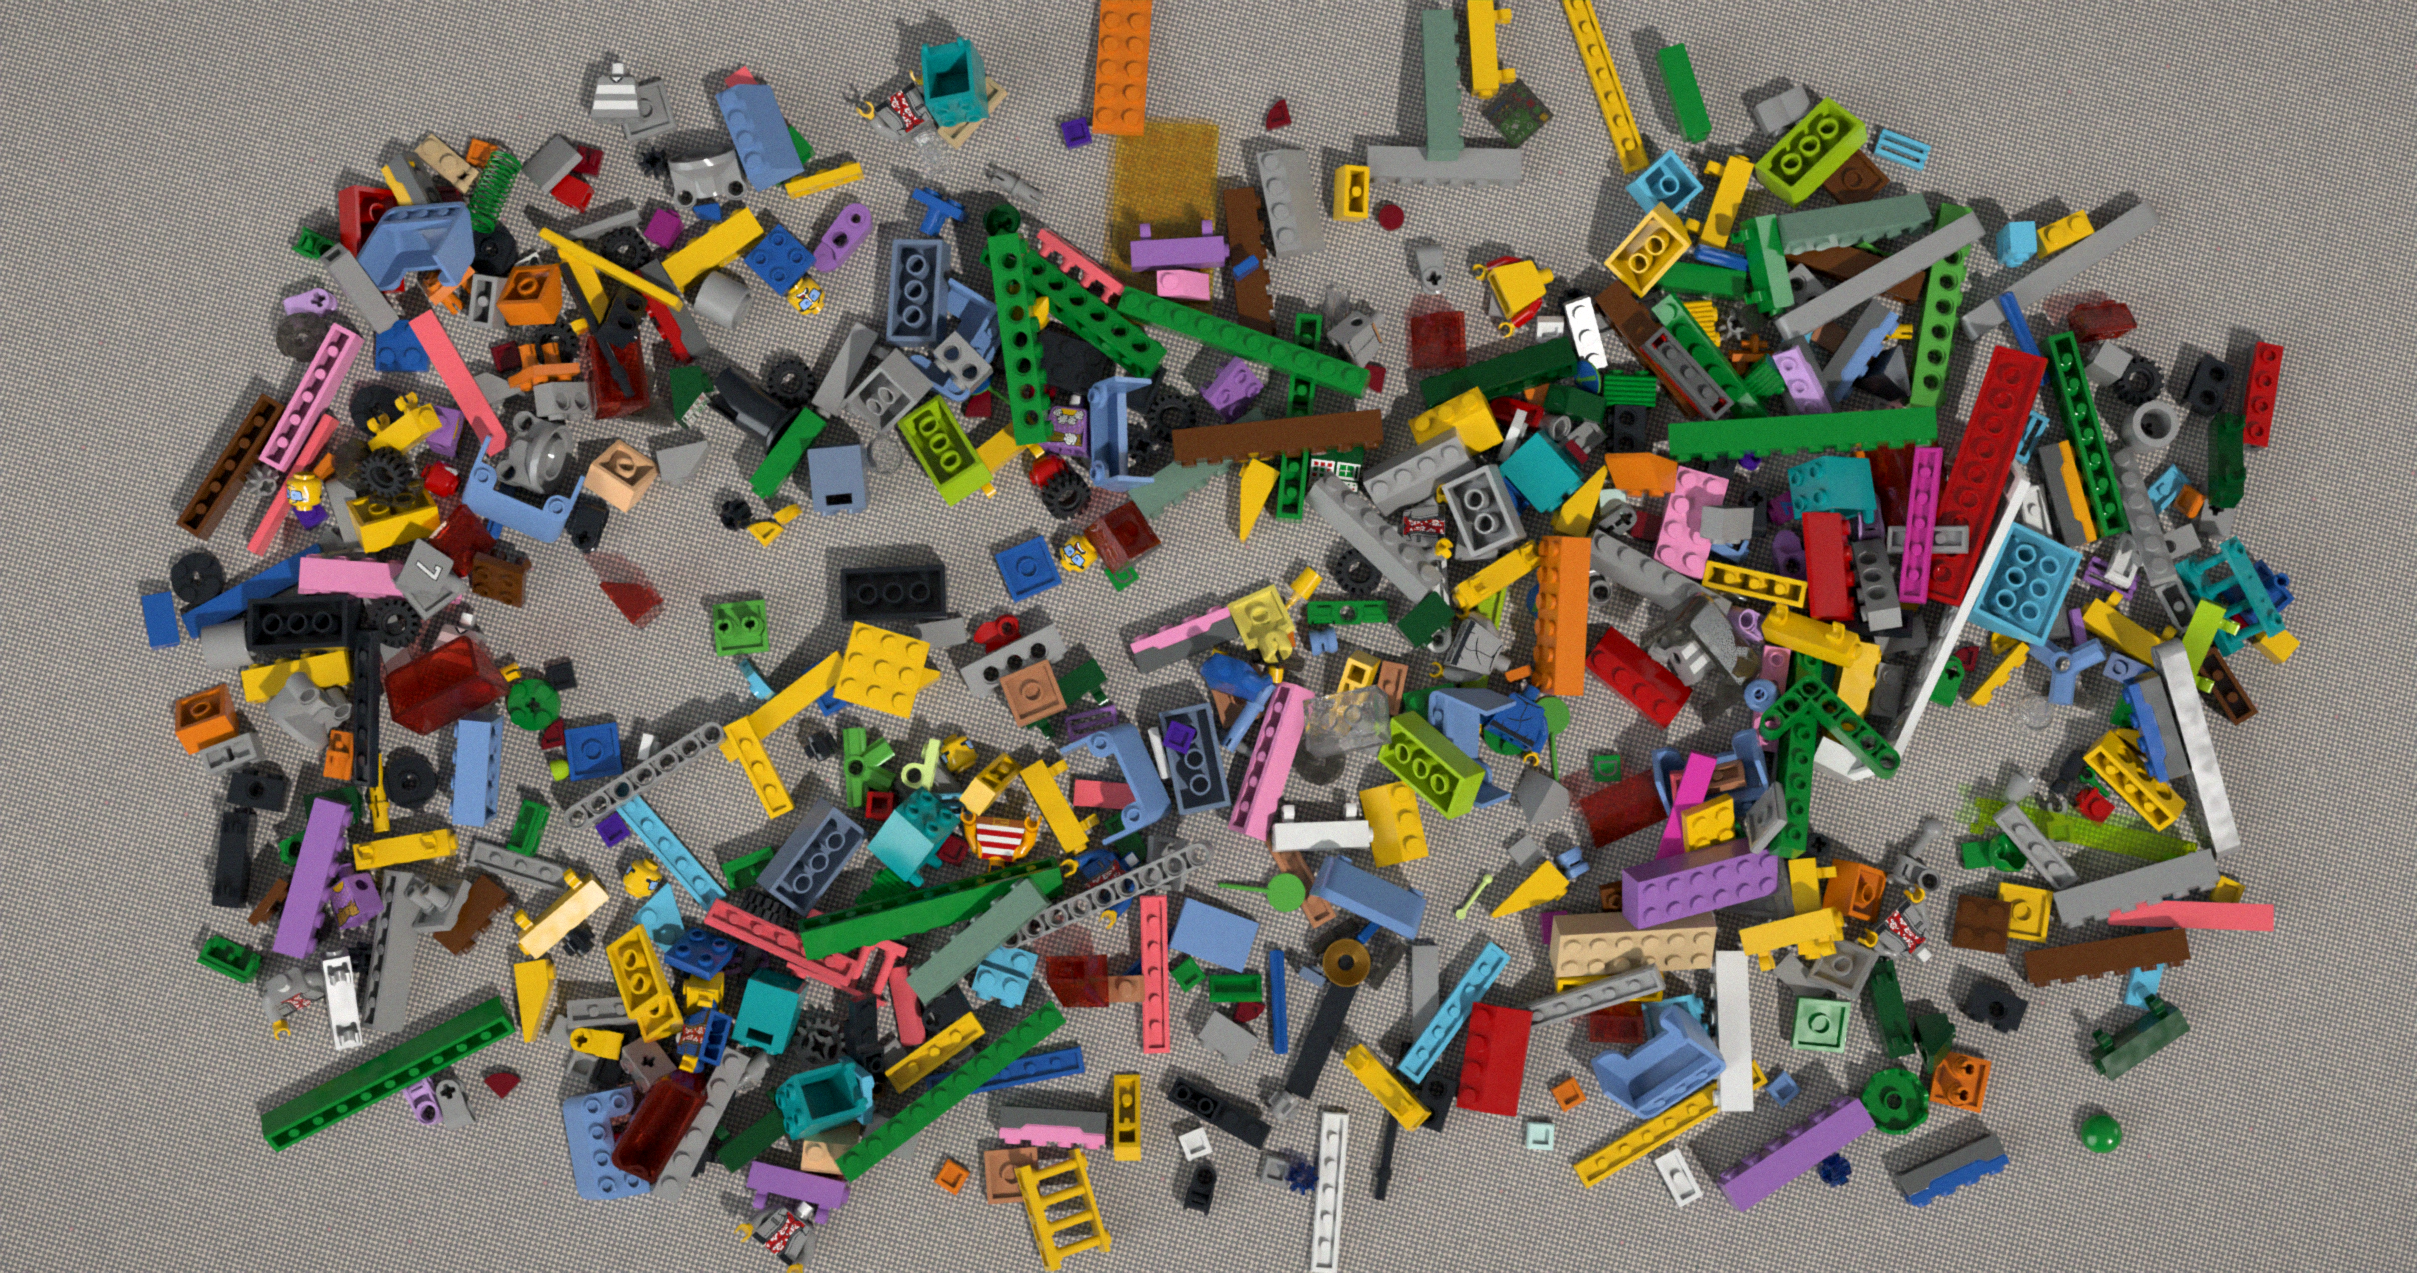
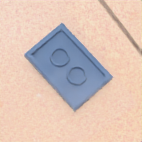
M1185 897L1168 947L1242 973L1259 923Z

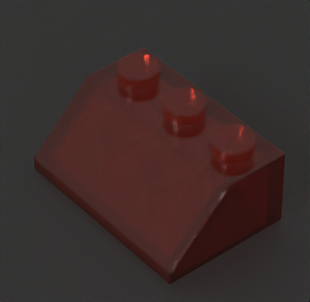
M640 334L633 344L629 342L623 350L609 343L620 365L625 367L628 373L627 379L635 393L633 397L628 399L625 398L618 383L612 379L610 375L611 369L595 337L588 336L585 354L594 420L620 419L650 407Z
M1651 769L1575 801L1596 849L1668 818Z

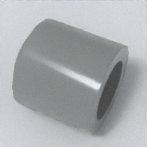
M713 271L708 275L698 292L694 304V312L729 330H734L745 320L751 308L753 291L751 288L717 271Z
M2160 401L2147 402L2135 408L2125 416L2121 424V436L2124 443L2128 447H2132V450L2137 453H2150L2166 446L2175 439L2179 431L2177 413L2171 406ZM2147 425L2149 427L2147 430L2149 435L2144 434L2141 429L2142 426Z
M246 618L202 627L201 643L203 654L212 672L255 664L257 662L258 654L247 651Z

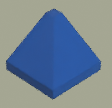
M717 202L693 207L698 219L718 221L723 218V211Z

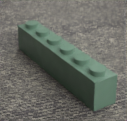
M1453 9L1422 10L1421 15L1427 161H1458L1459 151H1464V137L1459 136V128L1463 126V114L1458 112L1457 104H1461L1462 93L1461 89H1457L1456 81H1460V65L1455 64V58H1459V42H1454V35H1458V19H1453Z
M1917 193L1779 215L1777 223L1784 255H1799L1805 251H1823L1837 246L1848 247L1863 241L1872 243L1876 240H1893L1906 235L1917 236L1925 232L1932 220V216L1923 194Z
M1256 407L1232 424L1265 421L1266 418L1260 409ZM1223 460V464L1209 466L1207 462L1197 463V467L1182 468L1181 465H1177L1174 461L1151 476L1154 478V483L1128 491V495L1145 521L1149 518L1153 521L1165 513L1164 508L1170 504L1177 506L1186 500L1187 497L1185 495L1193 489L1195 492H1198L1208 485L1207 480L1213 476L1219 478L1230 470L1228 466L1233 464V460Z
M1020 878L1010 886L1012 890L1005 897L1000 895L990 903L992 908L986 913L981 911L970 920L971 925L965 930L961 928L949 937L950 943L945 947L942 945L938 946L929 954L931 958L924 964L919 962L910 969L911 975L905 980L924 1004L933 1003L1052 904L1033 879L1026 878L1024 880Z

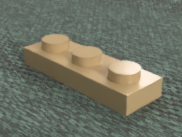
M986 76L988 110L990 114L1008 94L1004 88L989 76ZM986 118L978 122L958 123L953 127L941 126L936 132L938 136L957 150Z

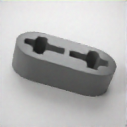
M1620 504L1597 519L1591 525L1590 533L1602 526L1604 529L1608 528L1606 530L1607 535L1616 539L1635 525L1637 515L1631 506ZM1623 511L1626 514L1630 513L1627 522H1624V520L1618 521L1621 518L1619 514Z

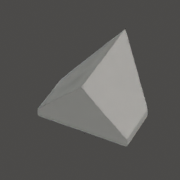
M1531 769L1527 770L1516 790L1528 825L1562 817L1574 796L1572 792L1555 780Z

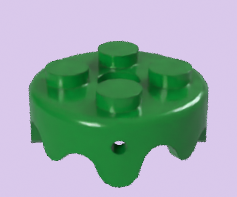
M1898 1068L1882 1069L1869 1077L1862 1088L1860 1101L1876 1124L1874 1128L1878 1131L1890 1135H1905L1920 1124H1923L1928 1118V1091L1920 1082L1918 1076L1910 1071ZM1895 1093L1900 1098V1104L1897 1108L1891 1109L1887 1105V1098L1890 1094Z

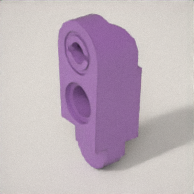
M853 203L845 207L822 237V242L813 252V256L817 259L814 266L819 272L829 273L831 271L834 272L838 267L840 268L870 234L873 228V219L869 210L864 205ZM857 214L860 215V222L853 223L852 221ZM839 236L847 237V242L843 246L835 245V240Z
M1789 530L1780 531L1774 536L1771 543L1775 574L1808 582L1805 551L1802 550L1799 537ZM1787 561H1792L1796 564L1797 571L1795 574L1787 571Z

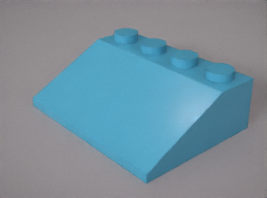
M2013 521L1967 617V621L1986 630L2043 647L2083 555Z

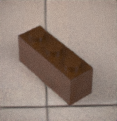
M2211 644L2199 669V673L2201 676L2215 681L2211 691L2231 722L2237 726L2259 712L2217 648Z
M482 874L470 888L468 898L458 913L456 924L449 931L434 932L432 937L455 956L469 954L476 946L475 939L479 934H485L493 925V917L497 913L501 914L509 906L510 901L508 899L512 893L490 875Z

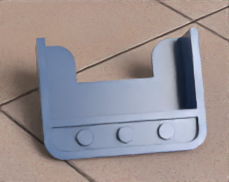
M463 202L391 208L383 214L355 259L379 291H392L398 288L407 272L439 269L442 271L439 274L438 280L442 286H458L475 257L470 211Z
M950 277L948 284L951 290L948 293L947 311L962 320L955 331L990 365L1002 345L997 305ZM951 349L947 351L945 358L950 361L955 360L959 356V351ZM914 355L908 358L934 384L929 391L937 395L940 394L942 397L955 402H963L970 397L971 393L967 389L961 391L953 383L952 380L955 377L948 370L943 373L934 362L921 355ZM973 367L967 368L963 376L967 379H972L977 375V369Z
M1755 728L1741 730L1733 735L1731 740L1734 750L1714 754V756H1717L1716 765L1742 759L1747 786L1705 795L1703 800L1704 803L1728 793L1733 798L1734 818L1745 816L1748 810L1771 786L1764 753ZM1663 747L1651 750L1655 784L1669 817L1673 805L1670 771L1684 770L1687 760H1682L1681 754L1677 749Z
M1676 1004L1666 1008L1659 1016V1022L1666 1030L1659 1032L1654 1038L1638 1046L1627 1056L1617 1050L1606 1049L1590 1060L1603 1094L1642 1119L1655 1117L1726 1069V1063L1722 1054L1699 1021Z
M636 1083L575 1094L568 1097L563 1104V1115L577 1191L586 1200H612L653 1191L657 1182H649L646 1171L638 1167L620 1170L611 1117L625 1115L633 1109L635 1103L633 1091L638 1089Z

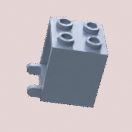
M865 442L819 445L807 449L814 512H821V516L836 515L839 513V510L847 509V514L861 513L871 504ZM852 493V500L826 501V495Z

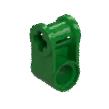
M302 226V234L296 246H292L291 250L310 260L321 263L318 258L336 244L317 232Z
M1949 655L1929 701L1948 708L1954 703L1958 688L1965 674L1962 662L1957 656ZM1953 665L1956 667V671L1951 670L1950 673H1947L1946 668L1951 669Z

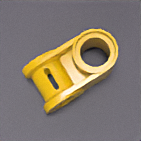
M577 1028L570 1036V1044L574 1050L619 1060L624 1034L606 1030L598 1031L588 1028Z

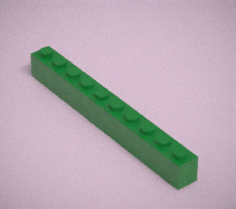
M1125 286L1117 307V311L1122 317L1359 400H1363L1371 379L1370 371L1129 286Z
M1936 406L1668 424L1670 459H1675V462L1679 463L1690 462L1693 457H1702L1703 461L1717 460V456L1728 455V459L1744 458V454H1755V457L1761 458L1771 456L1772 452H1781L1782 456L1796 455L1797 451L1808 450V454L1824 453V449H1835V452H1849L1851 447H1861L1862 451H1871L1878 449L1877 446L1888 445V449L1904 448V444L1914 443L1915 447H1929L1931 442H1936L1938 438Z
M1055 856L799 920L797 922L806 959L819 960L827 955L847 953L854 948L874 946L878 942L885 940H898L905 935L925 933L932 928L948 927L956 922L967 919L971 920L979 912L986 913L992 908L990 903L1000 895L1005 897L1012 891L1010 886L1020 878L1024 880L1026 878L1033 879L1049 900H1053L1058 896L1065 895L1058 863Z
M498 995L261 1115L263 1138L278 1153L515 1033L511 1010Z
M1049 1001L834 1161L835 1165L850 1184L1067 1021L1053 1002Z

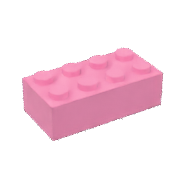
M1683 466L1677 467L1675 493H1668L1651 559L1696 583L1703 578L1712 544L1709 538L1700 537L1702 506L1722 505L1729 479Z

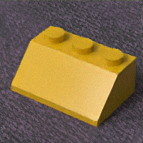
M1661 201L1611 254L1604 264L1642 298L1689 248L1692 242L1681 219Z
M1478 386L1408 420L1418 445L1455 426L1471 456L1504 441L1489 403Z
M423 482L407 485L395 497H392V495L389 498L385 497L384 493L381 496L373 494L346 502L357 539L365 553L377 552L394 545H403L417 538H429L434 534L442 532L437 505L428 490L424 488Z
M1400 781L1359 791L1365 820H1368L1369 827L1373 828V842H1370L1376 868L1429 856L1415 792L1405 782Z

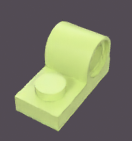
M930 738L929 744L924 743L921 759H925L924 765L910 763L903 768L901 778L906 786L913 789L923 786L931 793L939 751L942 746L940 740ZM912 769H919L921 771V779L917 783H911L908 779V774Z

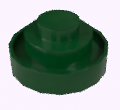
M999 201L987 208L982 222L987 233L990 236H995L1001 228L1008 233H1016L1020 227L1021 217L1013 204L1007 201Z

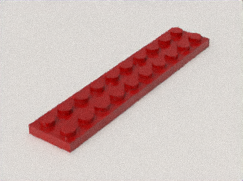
M1999 345L1995 346L1935 520V526H1969L1968 554H1932L1927 598L1958 608L1962 604L2048 363L2047 358Z

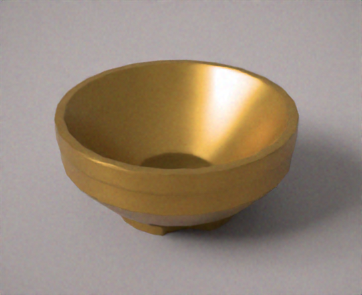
M1340 939L1333 942L1327 948L1322 964L1323 970L1330 981L1342 987H1351L1361 983L1366 978L1370 970L1371 960L1367 949L1361 943L1353 939ZM1342 955H1350L1354 960L1353 967L1348 971H1344L1338 966V960Z

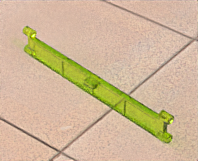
M1976 796L1974 807H1979L1980 810L1977 823H1970L1969 832L1983 835L1985 825L2001 828L1992 815L2009 803ZM2018 805L2045 837L2049 839L2157 862H2164L2188 855L2189 852L2195 853L2197 851L2198 844L2195 842Z

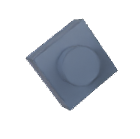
M1312 964L1308 968L1302 966L1297 974L1320 988L1326 978L1322 977L1324 971Z

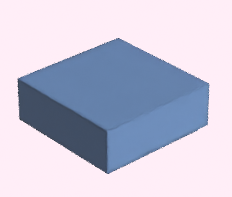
M1784 1070L1763 1087L1782 1108L1802 1091Z

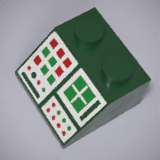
M700 365L669 369L675 421L683 429H689L707 407L706 404L712 400L711 392H715L713 377H710L709 373Z
M1363 446L1353 447L1351 452L1340 453L1337 452V449L1327 450V453L1323 455H1311L1307 488H1312L1315 482L1331 470L1351 490L1358 494L1364 455Z

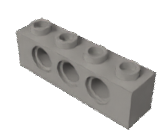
M1883 538L1852 543L1853 560L1849 561L1850 569L1856 570L1853 571L1855 587H1860L1856 588L1858 604H1864V606H1860L1862 621H1868L1870 631L1901 627L1900 604Z
M1051 622L961 666L960 671L973 697L979 695L981 699L994 693L993 688L1001 684L999 678L1046 659L1049 660L1050 664H1053L1064 658L1063 653L1067 652V649L1054 623ZM1036 643H1041L1045 646V653L1040 657H1035L1030 652L1031 647ZM1011 655H1018L1022 658V664L1018 668H1010L1007 665V659ZM989 666L996 667L999 671L997 678L994 680H988L983 675L984 670Z

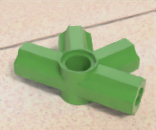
M866 728L843 729L848 808L866 807L867 792L870 791V787L879 792H889L892 789L897 774L880 766L896 756V754L883 736L867 747ZM854 761H861L863 763V770L858 775H853L850 770L851 764Z

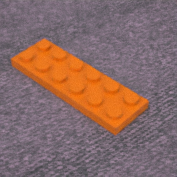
M1101 0L1092 133L1144 136L1152 0Z

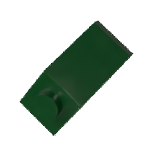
M1549 383L1543 409L1551 414L1567 416L1571 420L1601 424L1608 399L1574 387Z
M1946 1013L1917 1016L1914 1018L1913 1036L1927 1074H1932L1951 1051L1952 1039L1956 1038L1954 1023L1949 1022Z

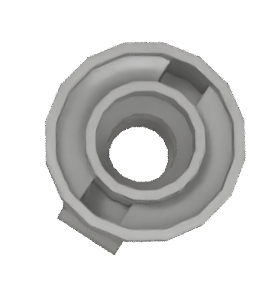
M717 144L691 149L676 154L667 160L675 189L673 201L680 209L688 210L692 208L698 198H709L726 194L732 200H740L747 193L749 180L743 173L742 162L734 144ZM732 181L740 182L743 185V190L734 191L731 189L730 183ZM683 190L689 191L693 199L690 201L683 200L680 197V192Z
M521 411L516 414L513 420V426L518 433L511 443L508 460L501 461L496 467L497 478L511 487L517 488L522 486L530 491L549 495L563 481L569 468L573 450L572 432L566 425L541 419L529 411ZM532 420L531 427L526 430L527 423ZM512 469H515L513 477L509 479V472Z
M305 672L292 674L287 679L286 685L282 690L265 701L267 712L284 731L305 746L318 751L327 746L331 730H335L343 721L351 717L354 712V706L341 689L335 687L324 691L315 685Z

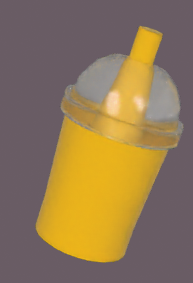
M1309 566L1304 569L1290 586L1286 587L1287 590L1284 595L1287 602L1285 605L1286 610L1291 606L1298 608L1307 604V600L1323 580Z

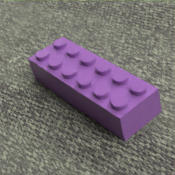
M1745 837L1622 869V916L1639 930L1777 893L1778 856L1769 854L1770 842L1759 855L1750 852L1749 838Z
M1843 1094L1835 1097L1829 1102L1831 1106L1823 1111L1821 1108L1815 1110L1807 1116L1809 1119L1802 1125L1799 1123L1792 1125L1785 1130L1787 1135L1779 1140L1777 1137L1769 1140L1763 1145L1764 1150L1757 1154L1755 1151L1751 1152L1741 1159L1743 1163L1736 1168L1730 1166L1720 1172V1178L1716 1182L1731 1206L1740 1212L1747 1210L1874 1127L1876 1124L1859 1098L1849 1095L1844 1097Z

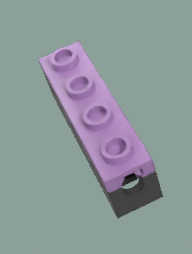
M1801 335L1780 342L1772 357L1801 415L1842 412L1805 336Z

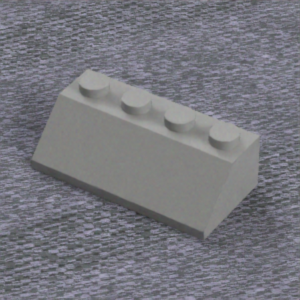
M1278 149L1257 153L1256 166L1275 259L1326 250L1306 150Z
M1455 426L1363 472V484L1374 504L1386 517H1389L1435 494L1439 485L1449 483L1477 470L1478 467Z

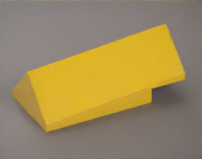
M638 924L606 947V951L628 1018L637 1019L644 1043H650L682 1031L683 1019L643 924Z

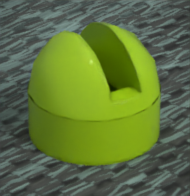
M556 759L549 762L555 781L565 779L569 775V763L566 760Z

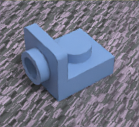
M1744 539L1739 544L1737 550L1733 549L1734 546L1731 543H1726L1725 545L1712 544L1709 554L1729 565L1735 566L1739 562L1743 563L1747 558L1750 549L1746 547L1750 541Z

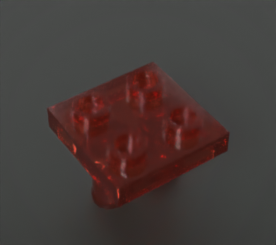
M460 504L428 538L433 548L454 561L452 570L459 578H465L473 569V558L477 552L487 554L497 543L467 504Z

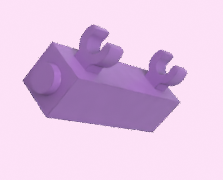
M1202 220V237L1151 240L1150 223L1140 224L1141 241H1130L1132 272L1225 267V259H1230L1229 243L1224 244L1223 236H1213L1212 220Z
M760 1159L752 1161L746 1187L757 1189L753 1202L754 1208L763 1210L766 1207L769 1192L816 1203L819 1206L814 1222L824 1225L827 1223L830 1207L840 1209L843 1203H848L851 1188H847V1180L814 1172H803L801 1169Z

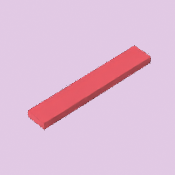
M430 309L409 321V325L482 445L486 435H493L487 450L488 455L493 457L510 447L512 443L511 438L433 310Z
M323 414L250 540L247 550L263 557L292 506L287 501V480L295 472H312L340 422Z
M1140 895L1141 975H1144L1145 1002H1142L1143 1053H1170L1167 895Z
M718 898L715 899L704 919V923L846 987L849 986L859 966V961L841 953L827 955L819 960H807L801 935L756 917Z
M2163 900V903L2149 907L2147 903L2136 905L2137 910L2121 914L2120 910L2111 912V917L2107 919V925L2273 932L2274 905Z

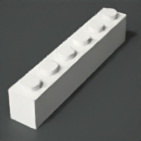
M1744 951L1713 952L1711 968H1708L1709 973H1713V984H1709L1710 1000L1714 999V1010H1710V1025L1715 1026V1037H1711V1040L1722 1054L1726 1063V1069L1713 1078L1717 1079V1090H1713V1105L1718 1106V1112L1754 1111L1748 956H1745Z

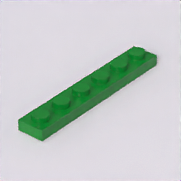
M1674 292L1652 308V311L1670 334L1732 399L1734 404L1729 409L1737 419L1763 418L1770 415Z

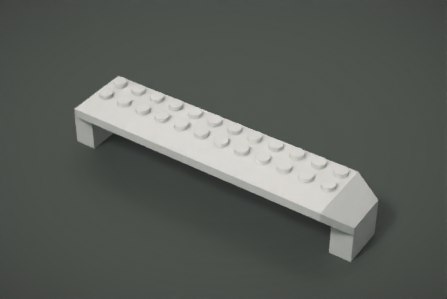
M1964 435L1955 441L1945 464L1953 467ZM2015 458L1962 604L1959 608L1946 605L1928 643L1929 646L1926 647L1899 704L1897 718L1892 719L1883 738L1898 752L1900 759L2031 484ZM1824 736L1815 740L1813 769L1844 784L1875 775L1847 747ZM1889 760L1880 761L1885 768L1893 767L1892 762Z

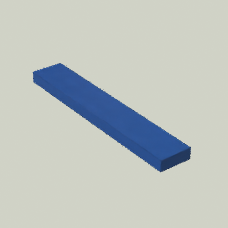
M316 543L181 615L191 639L201 637V630L204 626L229 622L248 612V599L273 598L298 585L300 558H306L308 554L324 553L321 544Z
M1081 1046L1018 1058L971 1094L1084 1073L1086 1071ZM956 1070L925 1076L928 1091Z

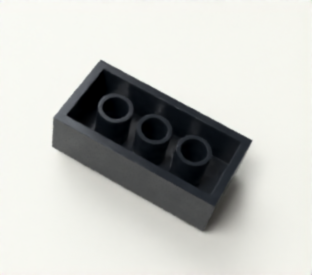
M1041 329L1037 332V339L1043 346L1044 356L1040 360L1041 368H1045L1047 374V384H1044V388L1052 389L1067 396L1078 395L1085 398L1086 402H1089L1088 391L1095 383L1103 380L1110 358L1090 343ZM1020 332L1017 335V343L1021 347L1025 346L1028 341L1027 335L1024 332ZM1001 349L995 368L998 374L1006 376L1003 349ZM1027 358L1021 361V370L1025 373L1030 371L1031 362Z
M945 564L840 569L841 617L845 624H853L854 621L860 623L949 619L948 574Z
M348 594L248 599L247 651L257 654L355 651V629L360 628L361 599Z

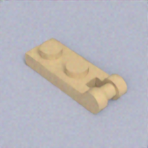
M432 133L414 150V153H418L424 163L465 196L471 191L470 187L475 182L479 183L478 181L481 179V173L477 169L470 166ZM464 174H467L463 180H460Z

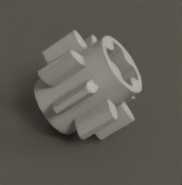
M1730 309L1728 312L1729 318L1724 315L1720 317L1719 320L1724 324L1719 327L1718 331L1725 333V340L1734 337L1735 341L1739 342L1741 339L1740 333L1746 336L1749 334L1750 331L1745 327L1751 320L1745 319L1743 316L1744 311L1738 314L1734 313L1733 309ZM1733 321L1738 323L1735 330L1731 328Z
M267 464L263 467L253 466V469L245 475L249 480L245 487L250 492H253L257 498L261 495L271 496L275 489L279 488L275 482L279 475L274 470H271Z
M1285 1089L1281 1094L1275 1091L1268 1099V1102L1272 1104L1268 1111L1282 1123L1286 1118L1292 1121L1300 1112L1295 1108L1300 1102Z

